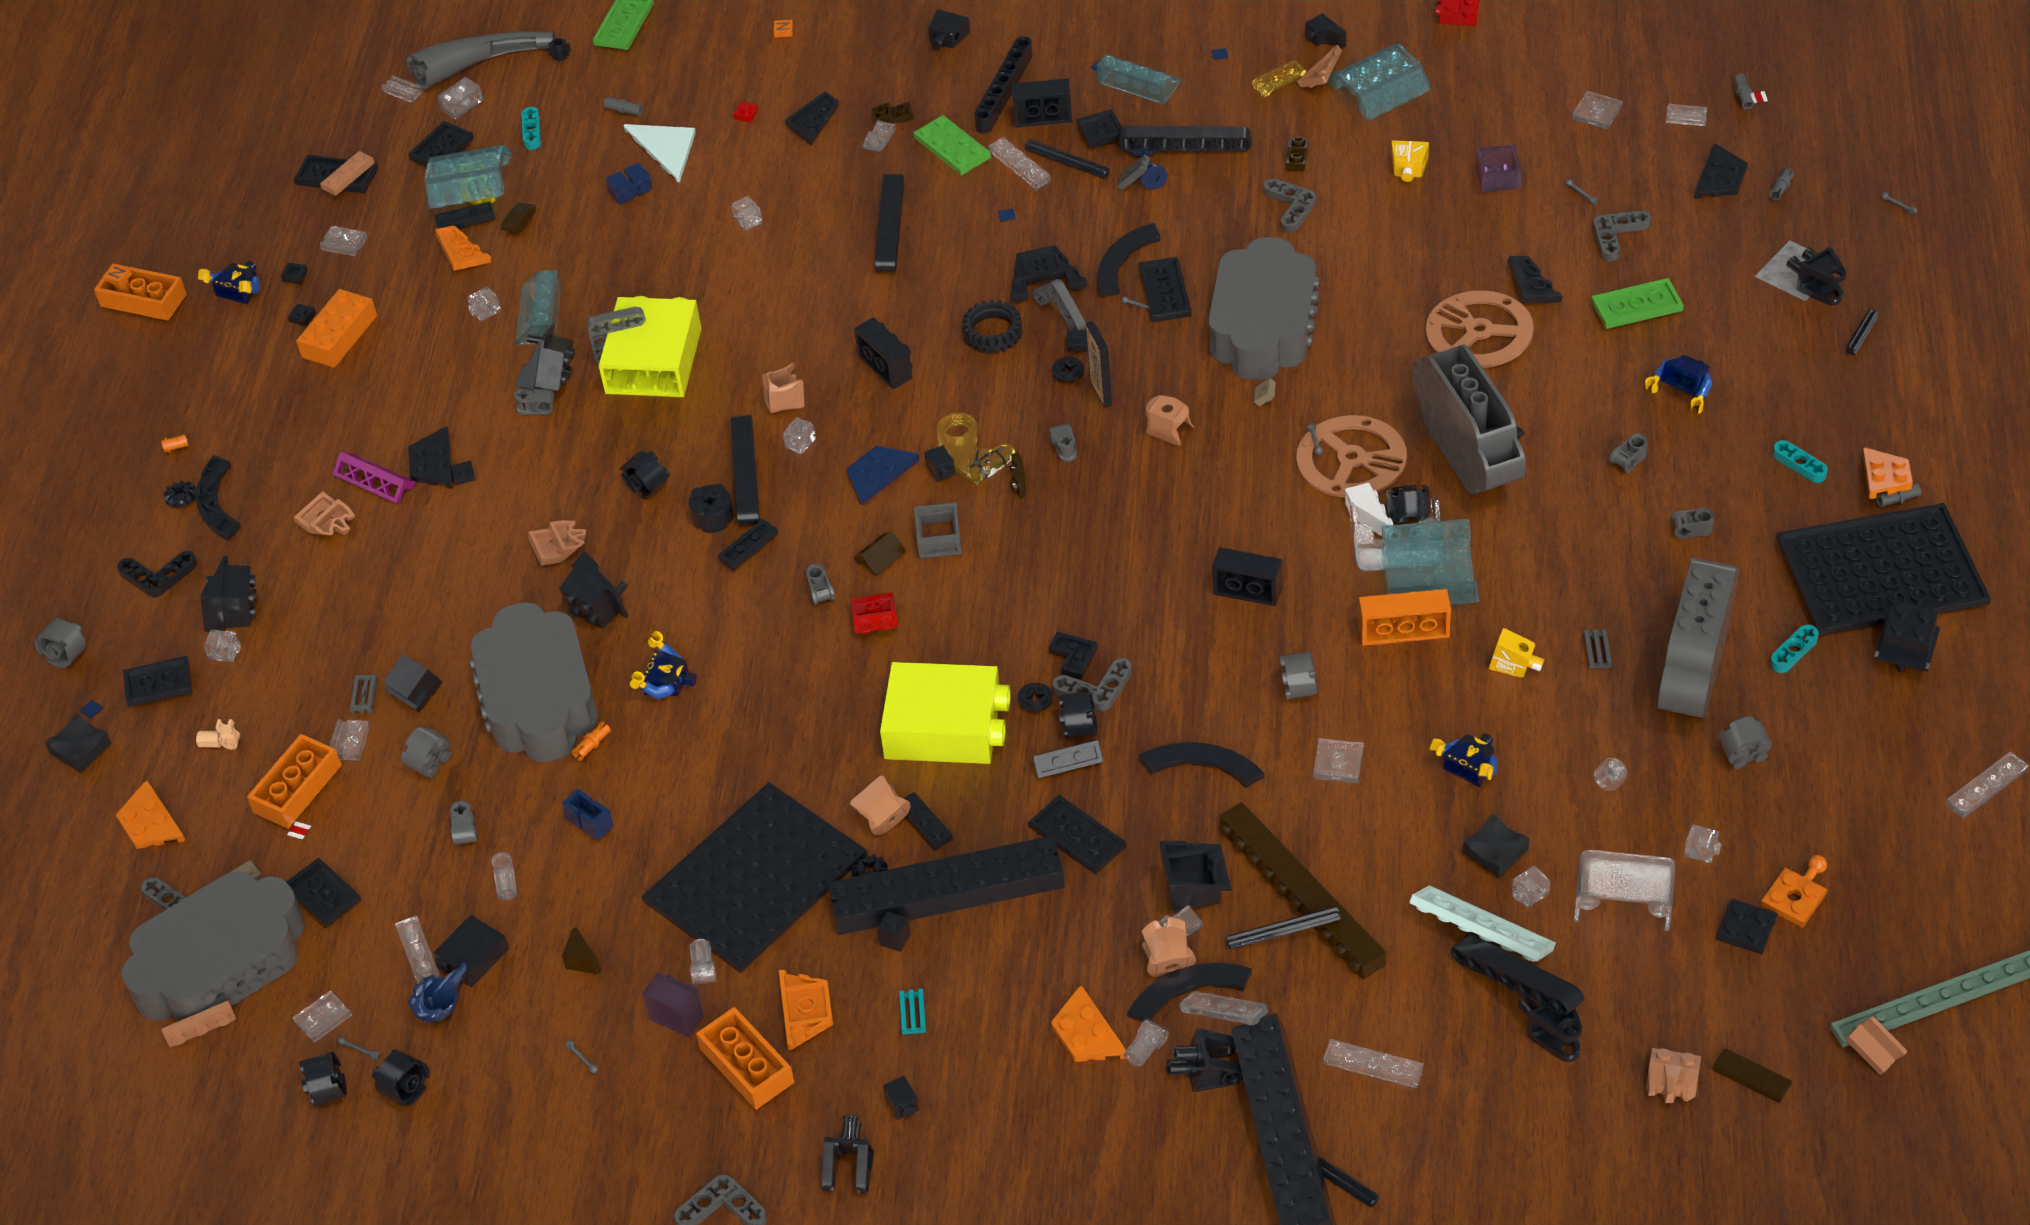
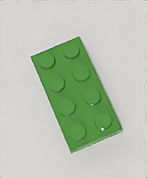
M615 0L593 38L594 45L628 50L652 9L654 0Z
M944 115L913 132L914 139L960 175L965 174L991 158L989 150Z
M1669 278L1594 295L1591 298V302L1605 329L1683 311L1684 306Z

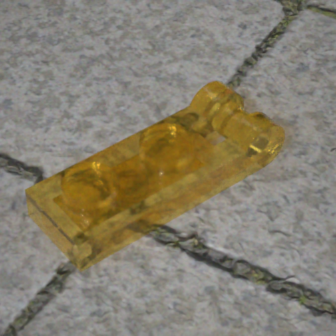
M1293 60L1255 78L1251 85L1255 90H1259L1263 97H1267L1272 91L1301 78L1306 73V69L1296 60Z

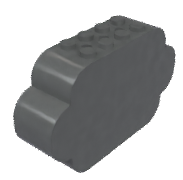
M1274 237L1255 239L1247 246L1246 250L1237 249L1224 254L1219 262L1209 316V327L1212 330L1210 353L1213 358L1223 363H1230L1233 372L1237 376L1248 380H1266L1275 376L1279 372L1280 367L1287 368L1301 364L1307 356L1308 346H1312L1313 334L1310 333L1315 330V320H1313V318L1317 317V306H1315V303L1319 304L1320 292L1316 291V289H1319L1320 277H1316L1315 261L1308 255L1294 253L1293 245L1287 240Z
M1465 344L1414 361L1412 364V380L1416 394L1421 402L1420 407L1424 424L1468 493L1474 495L1523 479L1526 462L1523 449L1517 439V427L1513 413L1469 347Z
M1692 558L1668 645L1659 692L1658 709L1706 718L1729 631L1740 568L1738 566Z
M523 602L501 609L493 619V627L483 629L474 636L471 642L473 658H469L472 671L476 670V672H473V678L476 687L480 686V688H477L479 702H484V704H481L483 719H488L485 720L487 732H492L496 745L506 752L525 751L530 759L538 762H548L568 755L576 745V737L591 731L598 720L596 706L572 618L558 611L543 613V610L538 605Z
M231 872L137 927L129 940V946L133 955L123 965L122 978L141 1015L152 1021H161L173 1017L178 1022L225 1001H229L232 1006L292 969L299 956L295 941L302 935L305 928V920L293 890L286 881L278 877H264L256 881L248 873Z

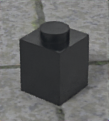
M944 445L924 452L926 467L936 482L956 475L954 460Z
M888 911L877 929L880 945L899 952L903 950L911 935L908 918Z
M905 1075L883 1085L885 1099L897 1120L909 1117L919 1110L917 1096Z

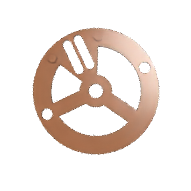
M1482 290L1463 292L1445 299L1432 310L1426 323V337L1431 348L1436 353L1463 344L1470 347L1477 340L1487 339L1491 335L1515 337L1508 346L1499 351L1488 354H1474L1482 368L1502 365L1520 356L1531 343L1534 331L1532 317L1520 302L1502 293ZM1509 301L1511 304L1505 305L1503 302ZM1472 304L1497 306L1510 313L1518 326L1492 324L1491 321L1485 318L1474 319L1465 306ZM1447 306L1467 316V318H1462L1442 307ZM1442 312L1460 321L1461 323L1456 324L1436 313ZM1477 326H1482L1485 328V330L1478 332L1475 331L1474 328ZM1441 328L1466 329V334L1451 346L1444 339Z
M1358 415L1335 417L1316 425L1315 433L1318 442L1323 441L1338 453L1337 459L1340 467L1334 480L1323 476L1314 466L1312 456L1315 444L1311 432L1308 431L1302 438L1296 453L1297 467L1304 480L1322 493L1345 498L1346 488L1369 483L1377 493L1383 491L1401 476L1407 462L1406 445L1401 435L1393 427L1378 419ZM1363 422H1370V423H1371V424L1368 425V426L1362 425ZM1351 429L1364 430L1379 436L1385 441L1389 449L1365 452L1358 445H1347L1333 433ZM1354 453L1357 455V458L1348 459L1346 455ZM1378 456L1387 459L1401 461L1402 463L1396 464L1378 459H1373L1372 457ZM1374 463L1378 465L1396 468L1399 470L1391 471L1387 469L1369 466V464ZM1361 465L1377 476L1361 483H1347L1353 468ZM1334 487L1341 488V490L1337 492L1333 491L1332 489Z

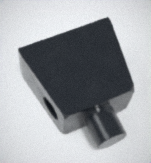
M937 9L928 29L931 46L936 50H939L942 46L954 48L970 33L969 17Z

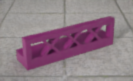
M341 451L332 474L399 504L405 488L413 489L416 483L407 477L353 453ZM344 462L348 463L350 472L346 474L340 473ZM363 470L366 479L360 482L356 473ZM379 477L382 486L376 489L372 480ZM393 484L398 486L395 497L391 496L388 488Z

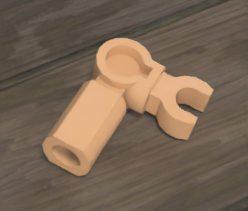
M218 719L217 731H199L197 733L196 742L198 747H221L222 745L224 748L232 750L237 748L240 739V733L235 730L232 719H229L228 725L223 724L221 719Z

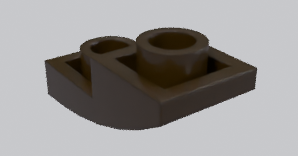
M888 102L871 108L874 122L877 124H893L914 119L910 102L891 107Z
M1303 137L1289 138L1286 170L1305 171L1309 139H1304Z
M517 203L503 220L501 230L509 231L512 234L519 233L520 230L527 226L529 216L536 212V206L533 204Z
M1019 452L1011 454L1012 463L1009 464L1012 475L1010 486L1012 491L1017 492L1020 499L1025 498L1026 493L1025 471Z

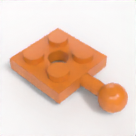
M1814 855L1809 859V869L1804 876L1785 868L1762 899L1761 906L1778 913L1779 916L1803 928L1827 894L1826 888L1812 882L1816 874L1823 873L1827 868V861L1821 855ZM1791 894H1796L1801 899L1797 901H1792L1788 898V896Z

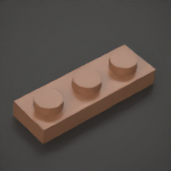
M358 151L321 182V188L336 196L374 164L373 157Z
M225 1001L164 1027L162 1032L169 1047L181 1045L196 1036L204 1035L219 1026H225L231 1021L236 1020L229 1001Z

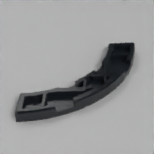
M1155 223L1127 233L1107 250L1098 269L1097 282L1100 298L1120 293L1118 272L1120 267L1130 257V253L1160 241V234Z
M213 455L202 470V476L197 483L196 502L206 525L215 534L229 541L241 528L240 522L229 517L221 509L218 501V491L220 483L226 472L230 469L231 464L230 461Z
M1207 743L1169 744L1148 750L1139 755V761L1150 774L1178 766L1181 763H1193V765L1218 767L1238 780L1245 788L1264 778V772L1246 757L1230 749Z
M1205 963L1178 969L1148 986L1131 1005L1127 1012L1128 1017L1150 1024L1155 1015L1171 998L1197 990L1198 987L1202 986L1244 991L1252 975V968L1229 963Z

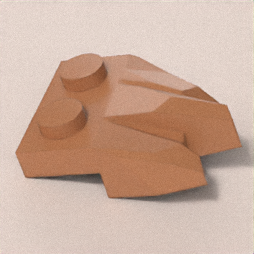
M322 491L294 516V522L310 534L331 536L334 533L333 531L345 535L350 530L345 521L355 518V515L341 500L337 499L335 501Z
M575 521L549 522L548 529L529 531L528 539L541 566L561 563L585 543L586 529H574Z
M1652 1048L1646 1083L1648 1096H1655L1657 1093H1661L1665 1103H1673L1676 1096L1681 1097L1686 1102L1693 1099L1696 1095L1701 1056L1669 1051L1663 1048Z

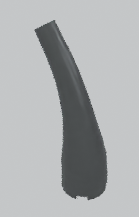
M507 32L450 40L431 45L410 54V57L406 59V65L409 74L414 73L417 79L414 83L421 89H427L482 60L508 52L549 48V43L555 39V32Z

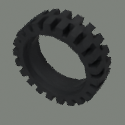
M985 300L981 301V305L978 303L974 304V308L970 307L962 319L964 340L969 347L972 346L973 350L976 351L978 349L980 353L986 350V354H991V351L998 354L999 350L1005 352L1007 347L1013 348L1014 344H1017L1022 336V321L1018 309L1014 305L1010 306L1008 302L1003 304L1002 300H997V303H994V300H989V303H986ZM988 318H1002L1012 324L1006 332L994 336L981 335L973 330V327L978 322Z

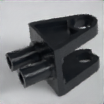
M1809 247L1802 253V258L1805 261L1801 262L1796 256L1791 257L1787 261L1786 266L1798 275L1797 290L1827 305L1841 303L1843 290L1838 282L1846 279V269L1831 247L1819 253H1816ZM1832 274H1839L1840 277H1834ZM1828 293H1835L1838 297L1834 298L1829 296Z
M1526 997L1519 1001L1518 1007L1529 1019L1528 1037L1561 1061H1575L1580 1055L1578 1038L1582 1036V1025L1576 1008L1567 1016H1563L1542 1005L1537 1007L1532 1000ZM1563 1045H1571L1575 1051L1569 1054L1564 1052L1561 1047Z
M1204 1029L1196 1030L1189 1046L1174 1045V1060L1169 1059L1166 1063L1168 1075H1188L1190 1077L1193 1092L1232 1086L1244 1080L1240 1064L1219 1059L1235 1054L1236 1047L1233 1036Z
M843 1116L841 1137H824L822 1191H834L840 1157H845V1154L857 1155L856 1190L860 1194H868L875 1150L869 1140L860 1139L862 1123L857 1122V1116Z

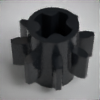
M555 38L549 43L547 50L553 60L563 61L567 56H570L571 48L570 43H566L565 39Z

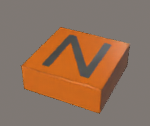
M793 20L774 21V38L793 37Z
M114 264L103 277L106 282L121 286L132 275V272L126 267Z

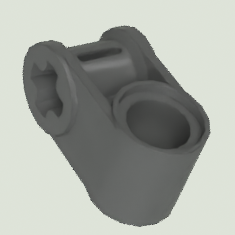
M521 388L517 390L514 394L515 400L518 402L517 412L521 415L550 414L554 406V391L545 388H535L534 390Z
M1066 423L1049 428L1051 442L1055 446L1060 460L1064 462L1075 460L1077 457V450L1074 446L1076 442L1070 424Z
M1633 434L1623 444L1613 450L1609 461L1612 464L1621 466L1624 472L1630 473L1647 456V438L1642 434Z
M1699 508L1674 512L1671 515V521L1675 525V536L1679 539L1712 534L1714 525L1713 511L1709 508Z
M812 564L807 567V582L814 606L818 605V602L829 599L835 600L831 582L828 580L825 568L820 564Z
M457 801L450 809L454 845L476 842L477 831L470 805L466 801Z

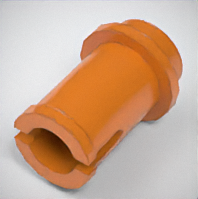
M185 434L169 439L165 437V440L161 441L164 452L169 451V453L172 450L188 446Z

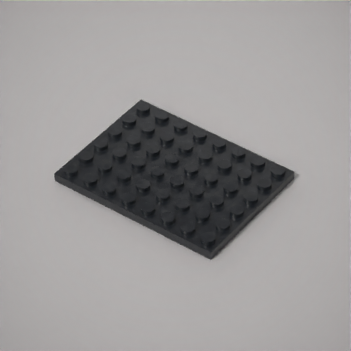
M1945 503L1778 532L1776 535V540L1814 627L1819 632L1818 635L1884 624L1886 615H1890L1893 601L1939 611V613L1989 605L1991 601L1989 593Z
M768 782L641 897L645 904L741 973L829 891L828 882L841 880L852 870V865L856 864L857 859H862L864 854L867 856V849Z

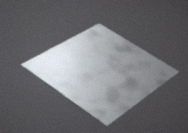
M1789 240L1755 277L1806 301L1810 296L1797 290L1798 275L1788 268L1786 264L1793 256H1796L1801 262L1805 261L1802 258V253L1807 248Z

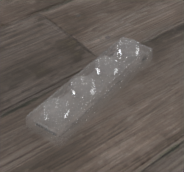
M1004 137L989 145V151L1035 190L1051 181L1050 174Z
M2010 751L1950 796L1946 801V805L1964 819L2026 772L2028 764Z
M414 916L395 923L417 984L420 983L422 978L431 975L441 978L418 917Z
M1193 991L1179 1004L1182 1012L1248 1025L1258 1023L1268 1013L1267 1006L1264 1003Z
M1330 1039L1323 1057V1064L1413 1088L1418 1087L1424 1069V1063Z

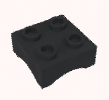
M77 714L70 719L67 726L59 734L50 737L45 742L51 755L79 772L111 744L107 732L90 725Z
M1494 814L1487 819L1485 824L1474 835L1468 837L1463 842V854L1498 878L1529 850V838L1511 830Z

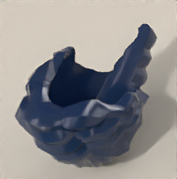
M461 963L459 968L453 970L445 978L431 975L422 978L419 984L413 986V993L408 1000V1004L416 1018L425 1022H439L453 1012L459 998L455 989L458 988L460 981L464 978V973L468 970L467 964Z

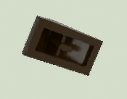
M577 927L573 928L562 954L565 968L593 974L600 973L601 970L597 957Z

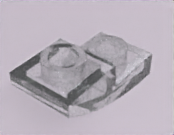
M877 120L873 131L868 132L862 148L881 152L896 130L895 124Z

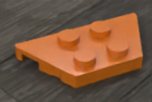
M1863 448V462L1869 499L1876 498L1877 493L1886 491L1887 495L1912 489L1913 481L1909 459Z
M148 781L141 785L116 814L119 823L136 849L145 848L150 845H165V841L177 839L178 843L185 841L182 832Z
M779 970L788 1050H792L833 1025L829 986L827 980L813 979L803 974L794 976L787 974L786 970Z
M1080 986L1052 1020V1029L1075 1062L1090 1059L1105 1060L1106 1056H1120V1059L1127 1058V1050L1084 988Z

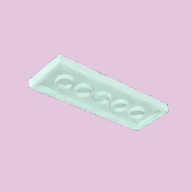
M1430 885L1414 893L1410 900V903L1415 905L1417 910L1435 914L1443 922H1452L1465 932H1474L1480 935L1479 937L1482 940L1494 941L1500 944L1501 948L1506 951H1516L1522 954V957L1528 961H1539L1551 953L1556 942Z

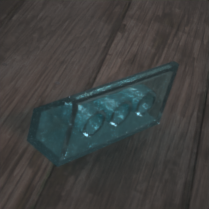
M1107 54L1097 64L1098 83L1161 104L1168 100L1182 82L1181 78Z
M557 270L537 271L522 286L516 345L535 344L526 341L527 335L532 334L542 337L551 325H555L553 335L556 336L561 284Z

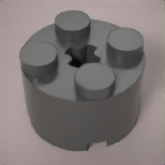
M55 617L34 641L38 653L41 656L44 653L49 658L47 662L59 668H66L86 648L87 644L81 633L82 628L78 624H71L58 617Z
M1311 651L1280 656L1282 669L1286 668L1282 672L1284 685H1288L1285 687L1287 700L1318 694Z
M1753 717L1738 719L1729 724V730L1725 732L1723 729L1718 735V740L1730 764L1735 769L1742 768L1747 762L1753 760L1756 762L1764 761L1768 758L1767 752L1772 746L1758 718L1757 720H1754Z
M424 726V728L418 727L412 732L405 743L408 748L406 753L402 751L401 762L425 777L434 778L438 772L439 765L442 762L446 763L451 757L452 752L449 750L450 741L447 737L428 726Z

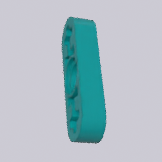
M527 107L522 111L523 142L525 148L529 150L537 149L541 145L540 117L538 109L535 107ZM529 127H536V128L531 129V130H528V129H527V128H529Z
M1781 440L1775 443L1773 456L1776 460L1812 482L1821 483L1825 481L1828 468L1823 462L1788 441ZM1802 459L1806 463L1798 464L1795 460Z
M1812 625L1801 626L1772 654L1770 663L1772 670L1777 673L1789 671L1816 645L1819 634L1817 628ZM1797 646L1800 648V651L1793 652L1789 650V647Z

